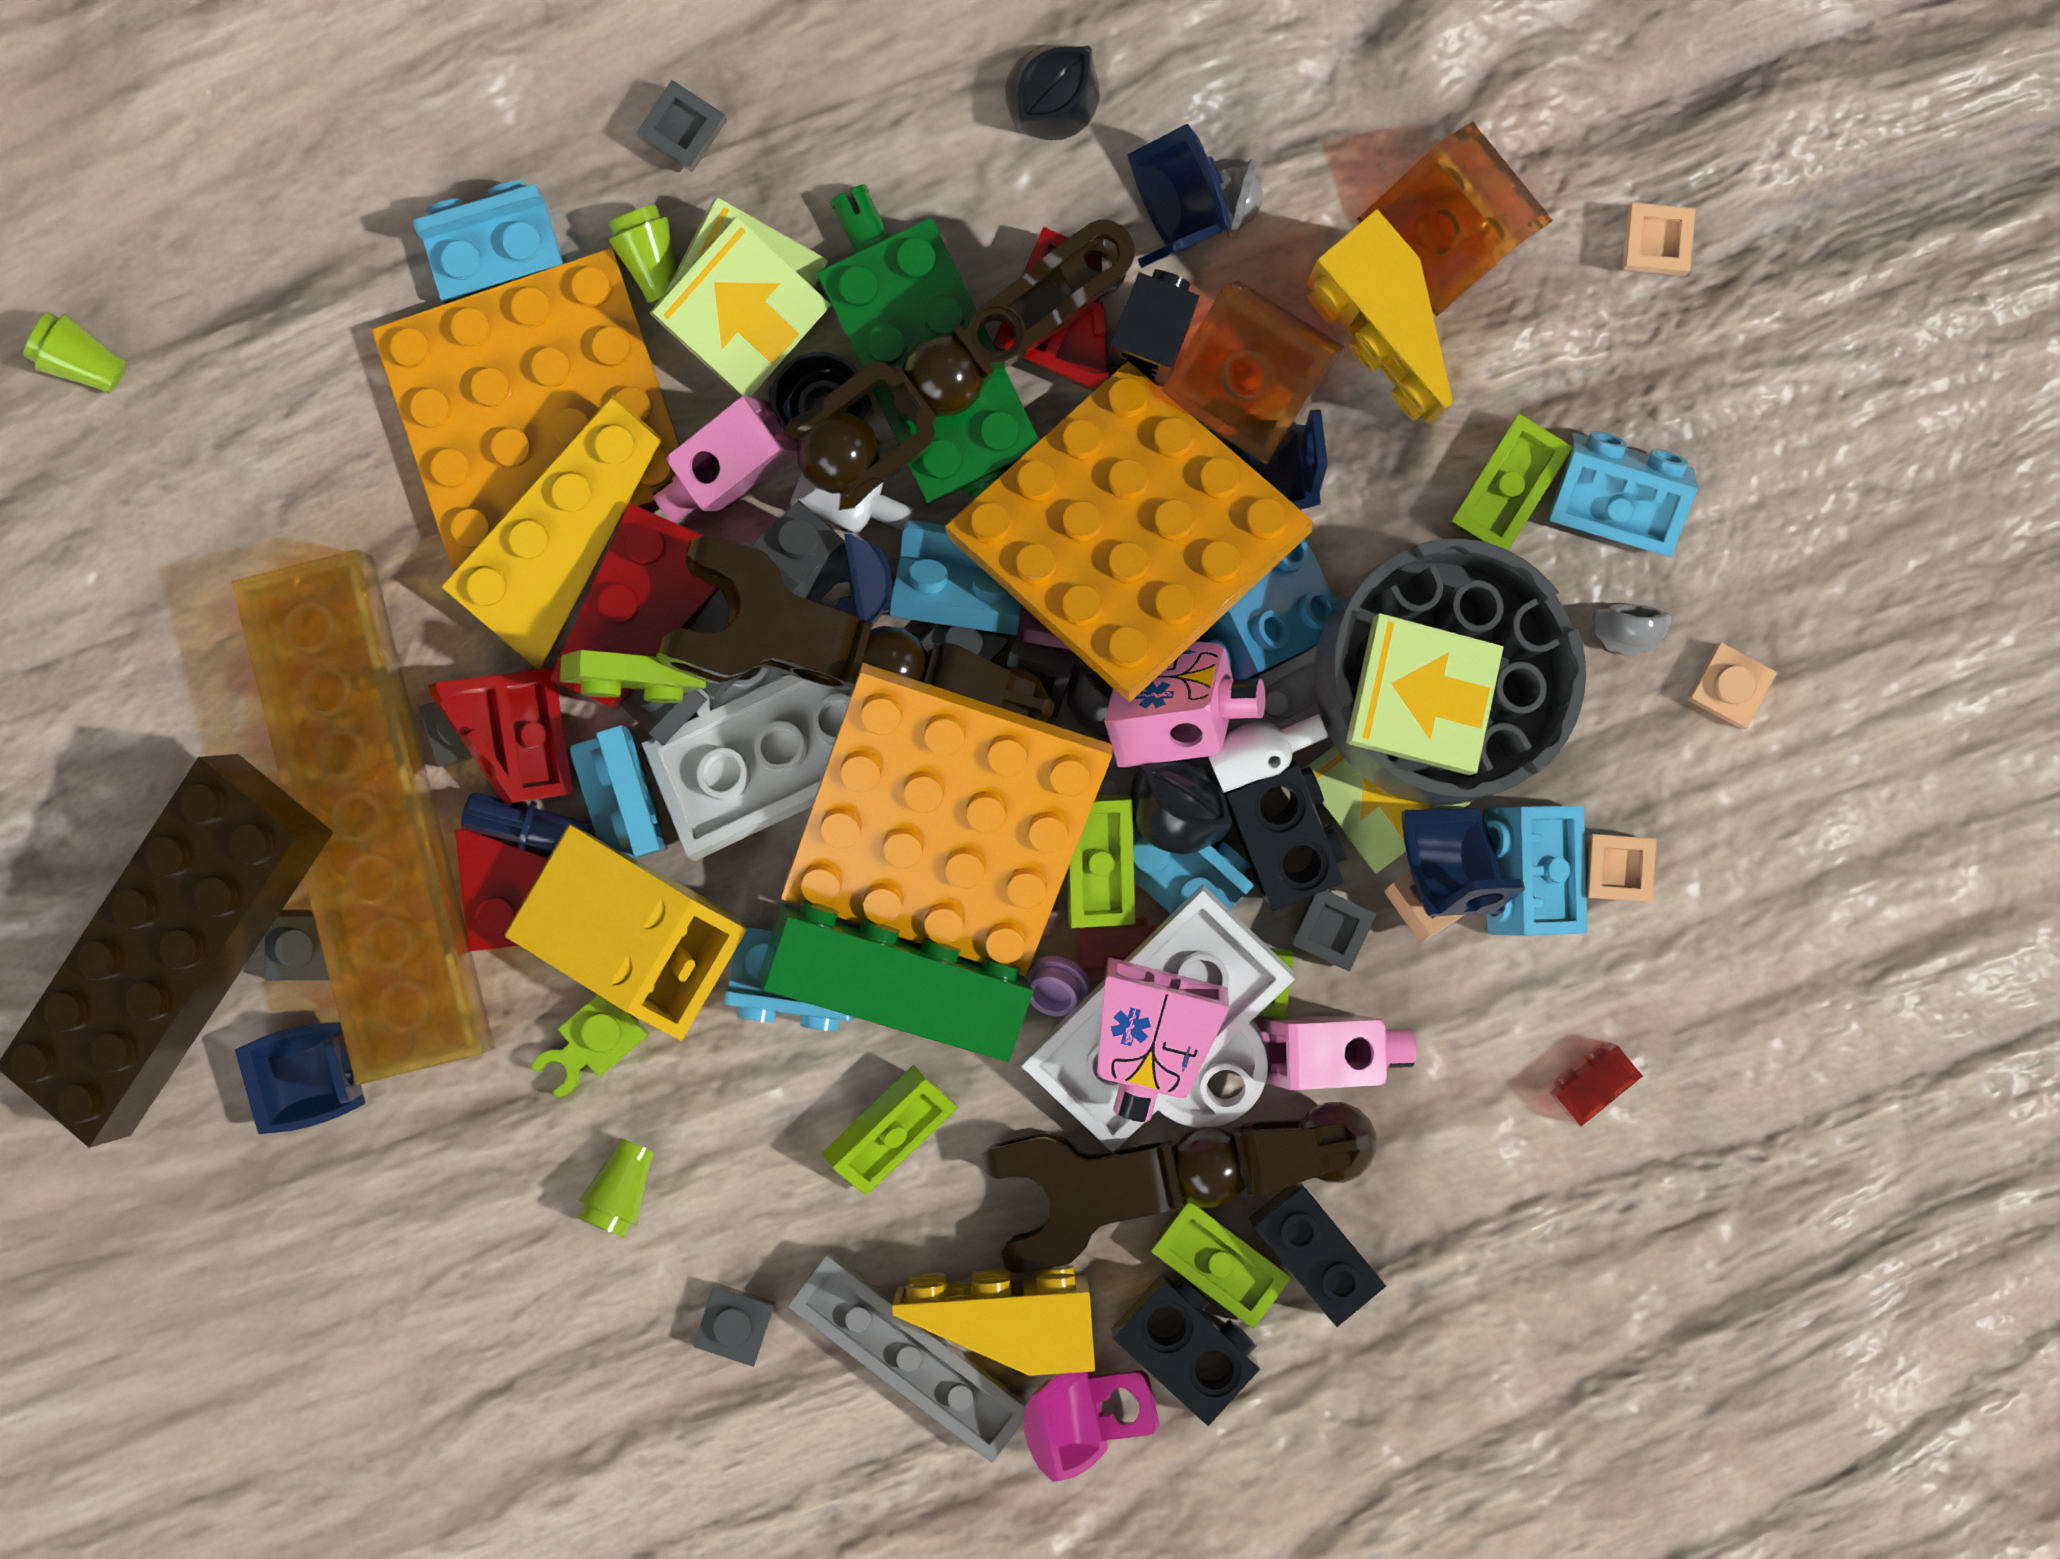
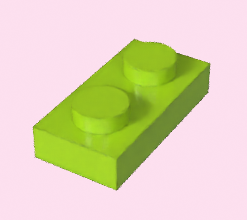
M1518 413L1448 524L1473 540L1493 544L1509 551L1573 446Z
M578 650L561 656L560 682L581 684V695L620 697L621 688L643 689L645 701L682 703L683 693L706 688V681L662 665L657 657Z
M1129 794L1096 796L1067 870L1068 922L1071 928L1135 925L1132 798Z
M913 1064L821 1154L837 1173L867 1196L948 1119L958 1107L940 1087Z
M1186 1201L1184 1208L1178 1210L1150 1248L1154 1255L1252 1329L1256 1327L1292 1279L1289 1273L1204 1209Z

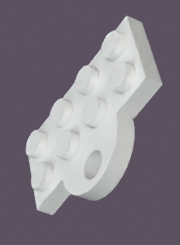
M762 667L759 673L751 679H737L715 701L706 692L699 689L698 691L707 701L697 710L698 717L686 722L664 746L654 738L641 743L688 858L697 861L812 807L853 686L843 691L835 687L821 685Z
M1202 884L1124 960L1228 987L1229 1008L1227 1015L1186 1098H1176L1158 1093L1152 1112L1153 1115L1158 1110L1179 1124L1196 1128L1217 1127L1228 1124L1243 1116L1259 1099L1267 1079L1268 1061L1264 1038L1253 1019L1295 980L1294 971ZM1104 979L1023 1057L1021 1067L1113 1153L1145 1122L1132 1121L1117 1115L1113 1111L1120 1083L1097 1076ZM1222 1070H1230L1239 1074L1245 1085L1242 1091L1235 1097L1220 1098L1215 1096L1207 1086L1211 1076Z

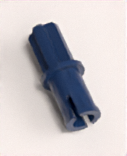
M472 793L465 802L461 825L467 830L519 843L518 850L525 851L527 846L552 852L569 823L590 834L592 821H583L538 809V802L531 801L529 806L517 803L505 804L502 799Z

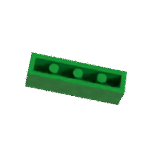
M802 900L799 908L782 903L758 975L764 991L1005 1062L1010 1061L1034 991L1025 977L1019 975L1021 968L1000 963L988 957L984 958L983 963L959 956L961 949L947 944H940L925 937L922 945L898 938L899 929L884 924H877L865 918L861 926L837 920L839 913L837 910L811 903L808 900Z

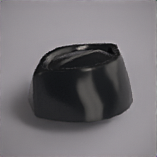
M1045 45L1030 51L1016 62L1009 73L1005 85V93L1011 118L1019 133L1044 140H1063L1078 134L1088 126L1096 113L1100 100L1099 81L1092 58V48L1089 45Z
M829 352L807 353L798 356L787 364L768 390L772 409L783 431H785L789 420L824 401L827 395L858 373L856 367L844 358ZM869 393L844 411L857 415L865 421L868 416L874 413V405ZM790 437V438L794 439L795 441L799 442V439H798V438Z
M1176 760L1149 765L1144 764L1133 779L1131 798L1134 825L1141 835L1154 847L1177 854L1198 852L1220 841L1233 824L1225 793L1221 786L1206 769L1192 762Z

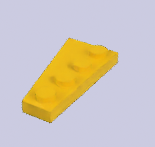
M612 394L443 582L441 587L530 664L540 670L661 442V437Z

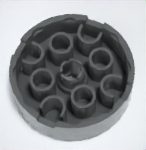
M1441 539L1418 544L1394 555L1362 575L1341 595L1332 608L1320 634L1315 655L1314 681L1317 704L1323 723L1338 751L1361 776L1380 789L1405 800L1430 805L1468 803L1503 792L1539 773L1554 759L1569 739L1577 723L1585 694L1586 661L1583 642L1578 627L1573 629L1565 609L1556 596L1559 594V591L1550 580L1525 559L1499 546L1469 539ZM1377 614L1392 616L1504 646L1476 774L1466 775L1346 744L1373 617Z

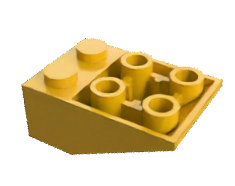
M1376 209L1317 260L1306 282L1312 290L1307 297L1314 309L1326 322L1333 324L1338 320L1354 338L1349 343V347L1362 365L1372 373L1379 368L1391 381L1395 388L1390 391V394L1399 408L1413 421L1421 416L1430 426L1453 403L1422 265L1417 254L1380 211Z
M569 823L508 926L504 936L623 1011L682 1041L747 929L732 911Z
M1073 1265L1036 1270V1277L1011 1279V1273L1006 1269L981 1270L972 1273V1282L947 1283L946 1274H919L908 1277L909 1285L897 1287L892 1304L893 1316L1028 1376L1095 1371L1087 1274L1075 1275Z

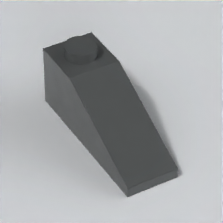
M799 500L751 545L752 548L765 552L775 563L781 573L784 585L792 594L816 603L850 572L845 540ZM720 589L717 590L688 630L705 633H718L723 630L728 622V603ZM737 679L721 684L706 682V688L702 690L715 701Z

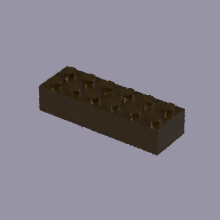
M227 754L198 757L1 1057L0 1072L88 1148L131 1136L334 832L241 755Z

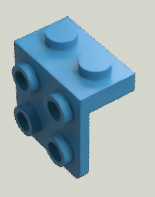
M1305 538L1196 640V642L1216 643L1226 649L1233 680L1248 679L1318 645L1324 623L1336 604V599L1307 539Z

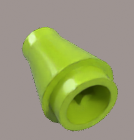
M651 204L608 222L613 237L608 239V241L642 290L647 304L661 300L677 270L667 216L661 218L656 204Z
M50 312L44 313L31 332L23 352L24 357L35 362V370L95 387L107 394L114 390L127 365L126 360L112 353L66 314L59 318Z
M620 1138L611 1156L578 1200L584 1203L578 1219L625 1238L630 1225L637 1226L649 1167L655 1152Z

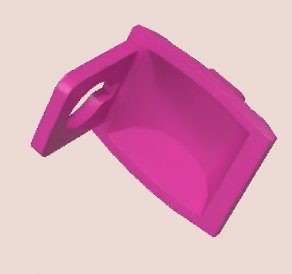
M1142 1370L1091 1376V1372L1055 1374L1032 1394L1025 1406L1023 1416L1025 1438L1031 1455L1039 1469L1052 1482L1074 1478L1092 1467L1107 1451L1106 1440L1151 1435L1160 1426L1148 1374ZM1125 1388L1131 1391L1137 1398L1139 1403L1138 1417L1134 1422H1123L1113 1413L1103 1414L1100 1402L1108 1400L1114 1389Z

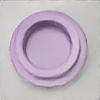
M1045 956L1037 959L1029 967L1025 978L1034 990L1030 1000L1031 1004L1038 1011L1050 1016L1068 1015L1087 996L1089 991V980L1084 970L1075 962L1060 956Z

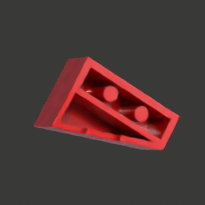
M629 503L550 680L581 693V684L560 682L561 656L578 650L657 657L659 643L663 637L675 630L689 629L718 590L717 587L707 581L693 576L688 568H686L685 557L689 541L703 535ZM621 688L620 697H587L610 707L620 709L622 701L634 689Z

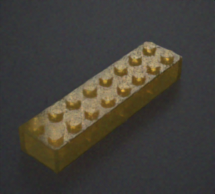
M356 549L231 581L282 789L334 832L304 878L356 1086L480 1055L496 1049L472 951L469 952L466 927L374 557Z

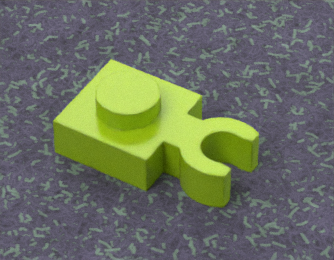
M596 995L557 1029L569 1044L565 1048H553L543 1052L534 1060L531 1068L537 1073L546 1068L550 1062L562 1064L566 1069L567 1077L565 1082L553 1091L557 1098H561L578 1087L582 1079V1069L587 1064L598 1077H601L647 1038L650 1033L636 1017L623 1011L603 997Z

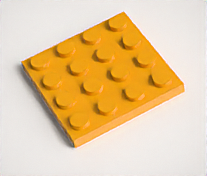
M613 248L371 329L453 570L460 565L612 394L661 437V442L628 504L631 503L642 509L656 504L652 492L676 475L666 458L680 446V442Z
M1127 361L1126 364L1098 387L945 527L947 537L1130 703L1312 532L1313 520L1134 365Z
M862 663L785 880L781 899L798 905L801 904L802 900L824 905L839 912L837 917L857 924H862L864 918L877 924H884L899 929L898 937L922 944L924 937L940 944H947L961 949L959 956L983 963L984 958L988 957L1000 963L1010 964L1021 968L1019 975L1026 977L1113 755V746L1110 743Z

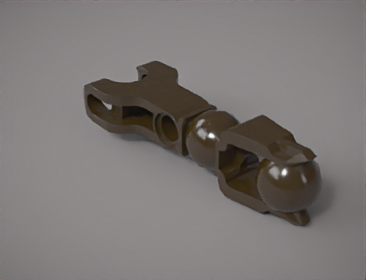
M1102 219L1089 223L1043 257L1023 276L979 308L971 317L966 330L959 324L953 328L952 334L932 335L919 341L907 354L902 369L899 366L893 369L884 362L868 364L827 395L824 401L789 420L783 435L799 439L797 458L804 477L817 489L831 494H840L838 511L855 509L881 483H885L931 449L935 436L933 425L936 424V417L954 416L969 409L979 398L984 382L987 383L993 378L994 370L1012 365L1051 336L1083 317L1118 290L1135 256L1134 242L1129 232L1122 225L1112 220ZM1090 254L1100 255L1108 261L1110 268L1103 272L1094 271L1087 266L1084 257ZM990 321H999L1006 324L1014 335V344L1002 353L987 351L981 346L977 338V332L982 325ZM883 386L894 396L896 411L911 419L917 433L880 460L879 442L872 427L861 417L844 410L875 388Z
M702 536L689 541L685 557L686 568H688L693 576L701 578L721 590L728 603V622L723 630L718 633L695 632L682 628L672 631L663 637L659 643L657 658L662 665L709 683L721 684L740 678L753 668L765 667L844 691L851 686L854 687L861 665L865 663L1042 722H1046L1053 714L1055 703L1048 696L1040 679L1022 667L996 665L956 644L931 643L923 647L917 637L900 627L880 626L871 629L872 622L861 620L846 612L792 594L784 585L781 573L775 563L761 550L712 536Z
M1326 1102L1312 1108L1302 1119L1248 1122L1235 1127L1234 1134L1218 1127H1200L1186 1133L1175 1145H1173L1172 1140L1119 1149L1113 1153L1109 1151L1088 1154L1080 1151L1071 1141L1051 1132H1042L993 1144L981 1153L983 1167L989 1176L996 1179L1008 1177L1030 1178L1043 1187L1050 1201V1217L1045 1225L1027 1233L1014 1235L1007 1241L1001 1252L1004 1268L1017 1273L1070 1264L1084 1251L1091 1235L1100 1226L1184 1208L1185 1201L1201 1208H1219L1233 1202L1244 1189H1246L1247 1196H1262L1312 1178H1317L1327 1183H1346L1358 1178L1371 1165L1376 1153V1133L1370 1119L1359 1108L1345 1102Z

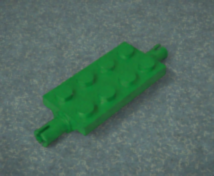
M861 184L850 188L854 202L860 212L859 214L854 213L845 192L838 194L830 200V205L832 209H835L854 251L849 257L816 273L862 369L872 362H884L893 369L896 366L902 369L907 354L919 341L932 335L952 334L953 328L959 324L966 330L971 317L977 310L932 217L900 233L888 234L869 195L867 185ZM982 325L977 332V338L981 346L987 351L997 353L985 326ZM1005 368L994 370L993 378L987 383L984 382L979 398L969 409L954 416L936 417V424L933 425L935 436L931 449L912 462L909 467L928 505L960 491H963L966 496L972 494L975 500L1040 441ZM883 386L877 387L873 392L900 446L917 433L915 425L908 416L901 415L896 411L894 396Z

